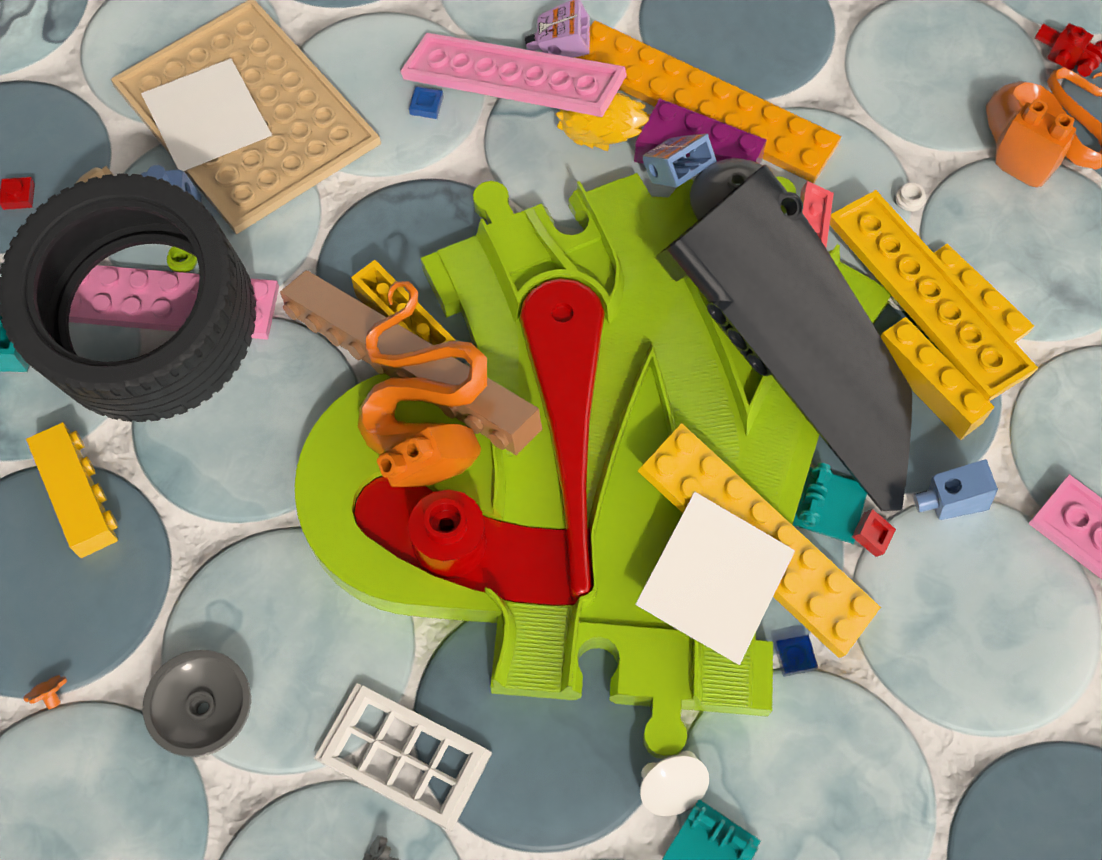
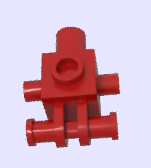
M1043 23L1034 38L1052 48L1047 57L1048 60L1069 70H1073L1078 65L1077 71L1080 76L1088 77L1102 62V40L1097 41L1095 45L1090 43L1094 35L1087 32L1084 28L1068 23L1062 32Z

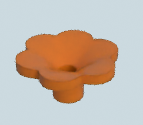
M60 675L52 677L48 681L36 685L23 699L26 703L29 702L30 704L43 700L48 709L55 708L61 703L56 692L67 682L65 676L61 677Z

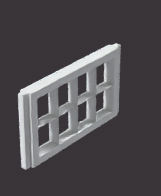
M356 683L314 759L452 832L492 752L381 694ZM368 703L388 713L375 737L355 727ZM395 717L414 727L402 751L382 741ZM421 731L441 741L429 765L409 755ZM351 733L371 743L358 767L338 757ZM448 745L468 754L456 779L436 769ZM378 747L398 757L385 781L365 771ZM405 761L425 771L412 796L392 786ZM432 775L452 785L440 810L420 800Z

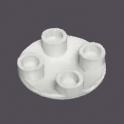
M683 751L658 763H649L641 772L643 780L640 787V797L644 806L654 814L661 816L681 814L694 807L697 801L703 798L709 784L708 770L691 751Z

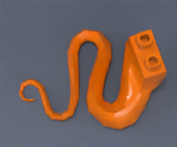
M1066 68L1053 70L1050 73L1046 82L1051 92L1042 85L1018 81L1007 84L994 92L986 106L988 126L996 142V165L1004 172L1032 187H1042L1061 165L1065 156L1078 166L1095 170L1102 167V123L1073 100L1064 91L1058 79H1067L1095 96L1102 97V88L1097 87L1076 72ZM1102 72L1095 74L1092 79L1102 77ZM1074 119L1098 139L1101 146L1100 152H1096L1080 142L1076 134L1077 128L1073 127Z
M395 281L390 286L388 292L389 304L393 305L392 296L394 290L398 287H405L407 289L409 301L405 308L375 323L367 332L365 350L371 362L399 368L458 357L464 358L470 364L469 374L462 384L453 385L420 377H392L373 386L359 407L358 429L366 444L379 454L377 464L382 476L388 478L391 486L414 487L433 485L455 477L468 469L480 455V444L473 429L461 424L406 423L397 421L394 417L397 403L400 401H422L447 407L471 404L487 386V357L472 343L453 340L398 355L381 354L377 347L378 337L385 330L411 316L418 303V290L410 281Z

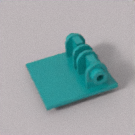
M818 463L817 467H810L792 525L854 544L855 539L852 535L861 519L867 493L857 481L832 474V471H830L831 466L827 463Z
M699 799L662 860H752L761 840Z

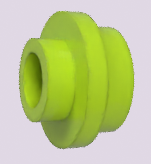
M171 247L168 251L167 264L174 272L187 273L197 265V258L182 249Z

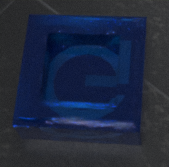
M809 634L775 641L774 646L783 677L817 670L818 664Z

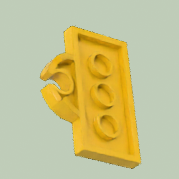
M945 244L934 252L1015 343L1031 332L1034 325L950 245Z

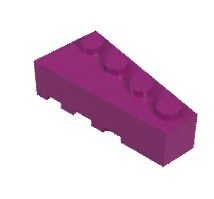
M659 99L648 122L636 140L634 162L643 164V155L670 138L708 134L716 161L739 158L760 164L767 139Z

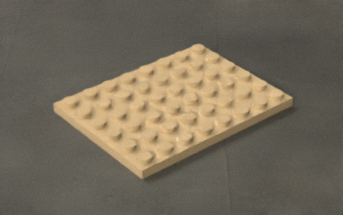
M247 0L111 78L116 90L170 154L141 93L230 58L232 59L272 136L184 172L236 235L381 144L380 136L255 0Z

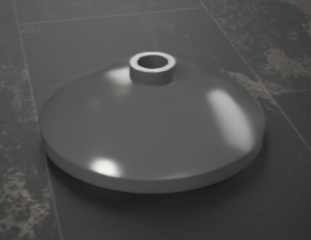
M732 158L717 161L701 171L694 179L690 191V204L696 218L699 220L739 186L736 184H741L763 165L751 160Z
M210 650L185 652L166 662L150 680L143 699L144 723L153 740L168 752L183 757L207 756L226 747L243 729L251 708V689L242 669L229 657ZM203 703H208V710L203 714H199V706Z

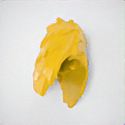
M616 93L603 117L560 109L556 113L559 119L557 128L564 130L565 134L578 145L582 146L584 144L592 149L595 146L608 151L609 145L628 141L627 139L639 135L643 129L641 127L645 126L648 122L650 114L642 110L645 108V105L641 102L632 100L624 94Z

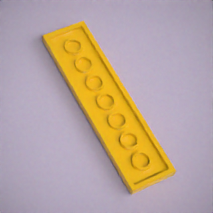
M877 190L831 214L829 225L944 356L979 390L987 401H991L1028 378L1038 369L1035 363Z
M681 423L639 468L638 472L682 513H684L694 492L795 550L773 598L838 658L846 656L881 607L686 426Z

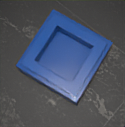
M415 86L409 106L410 115L437 119L444 97L443 91Z

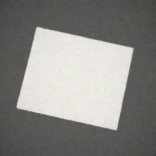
M231 58L141 93L178 170L186 171L272 136Z
M694 492L635 605L740 665L795 550Z

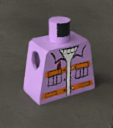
M570 0L541 14L538 17L537 32L525 36L527 49L531 51L541 49L543 53L572 58L589 54L590 17L581 0Z

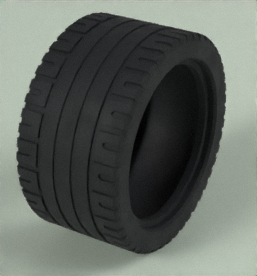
M127 173L117 174V176L109 174L103 175L102 178L93 177L89 178L87 182L80 181L75 183L74 187H66L61 190V193L57 196L54 194L48 198V202L36 208L37 211L34 214L31 213L25 219L27 222L24 225L21 224L16 231L18 234L9 243L10 248L6 250L3 257L5 261L0 267V316L3 317L1 321L4 329L7 331L6 334L10 342L13 343V347L33 369L88 410L94 411L101 416L106 415L108 418L115 420L120 418L122 421L132 422V420L136 422H146V420L151 422L159 421L161 418L168 419L174 417L175 414L181 415L186 413L188 409H194L200 406L202 401L212 398V394L218 393L224 387L223 384L231 380L234 371H237L241 366V360L245 359L248 353L247 347H250L252 342L251 335L254 334V321L256 320V311L254 309L256 308V299L253 296L255 293L250 283L249 274L212 214L199 200H196L189 192H184L179 186L171 185L168 181L157 180L156 177L152 176L143 177L141 174L128 176ZM144 244L173 246L197 258L199 265V288L194 306L184 324L168 341L147 354L123 361L102 362L77 356L69 332V315L72 301L84 278L101 261L123 249Z

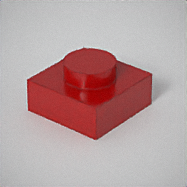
M32 178L1 179L0 206L3 210L33 208L35 183Z
M870 509L863 513L852 537L871 554L878 557L885 554L896 528L876 511Z

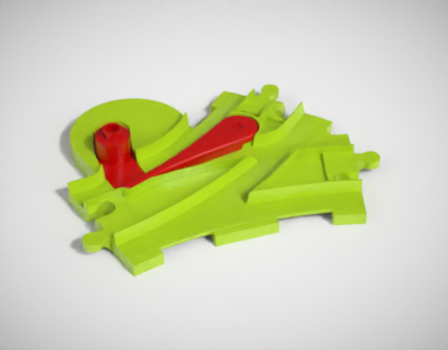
M638 173L620 178L587 192L581 182L577 181V190H574L570 196L568 207L584 231L575 235H566L559 232L554 227V220L548 209L542 203L514 214L509 206L507 188L497 181H486L478 185L473 193L475 212L484 218L480 219L477 234L422 257V270L446 318L460 312L462 313L473 345L487 357V378L539 408L542 430L517 455L506 449L501 450L497 448L489 438L481 433L475 434L480 444L481 452L474 463L463 473L433 485L394 487L390 485L388 478H376L382 476L377 464L379 454L366 444L358 429L359 407L374 385L391 377L385 373L378 374L357 384L335 400L315 423L304 443L296 468L294 487L297 515L302 531L317 561L330 578L348 594L379 610L414 617L497 623L491 677L492 694L563 700L580 699L582 696L583 674L578 665L579 658L590 649L600 648L608 651L617 662V670L610 681L609 700L615 704L650 707L651 719L645 726L643 741L647 751L655 758L663 760L676 756L683 750L687 740V730L681 720V709L768 717L772 712L773 706L772 641L755 640V632L740 665L635 605L683 515L638 470L681 423L791 524H793L819 438L818 432L772 375L762 376L756 372L726 336L707 310L709 301L688 276L677 282L672 280L655 258L698 221L690 204V191L694 180L689 179L678 186L670 197L651 196ZM776 176L787 192L796 194V188L789 179ZM781 205L782 212L784 214L787 213L785 207ZM837 244L833 250L828 252L874 325L888 305L892 295L876 281L840 262V245ZM400 401L397 403L394 415L397 421L406 423H447L466 426L465 423L454 417L452 419L446 416L441 408L436 405L422 401Z

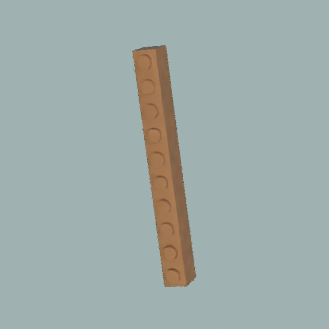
M305 270L280 291L284 302L283 309L291 319H298L305 323L312 332L321 333L334 346L338 347L340 345L348 350L355 359H362L369 363L379 374L385 373L391 378H427L452 385L462 384L468 378L470 367L454 357L399 368L371 362L365 350L366 335L375 323L386 317L308 270ZM398 324L385 330L378 337L377 343L381 354L390 355L408 353L433 346ZM487 378L485 389L471 404L457 407L434 404L441 408L443 413L449 418H457L465 423L468 428L473 429L475 434L481 433L489 438L497 448L501 450L506 449L514 455H517L542 430L539 408Z

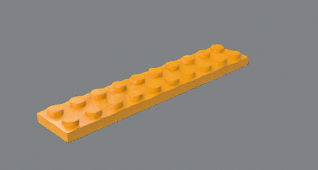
M596 20L590 26L589 54L573 57L625 66L627 76L619 90L654 107L659 99L767 139L762 159L813 184L839 145L842 137Z

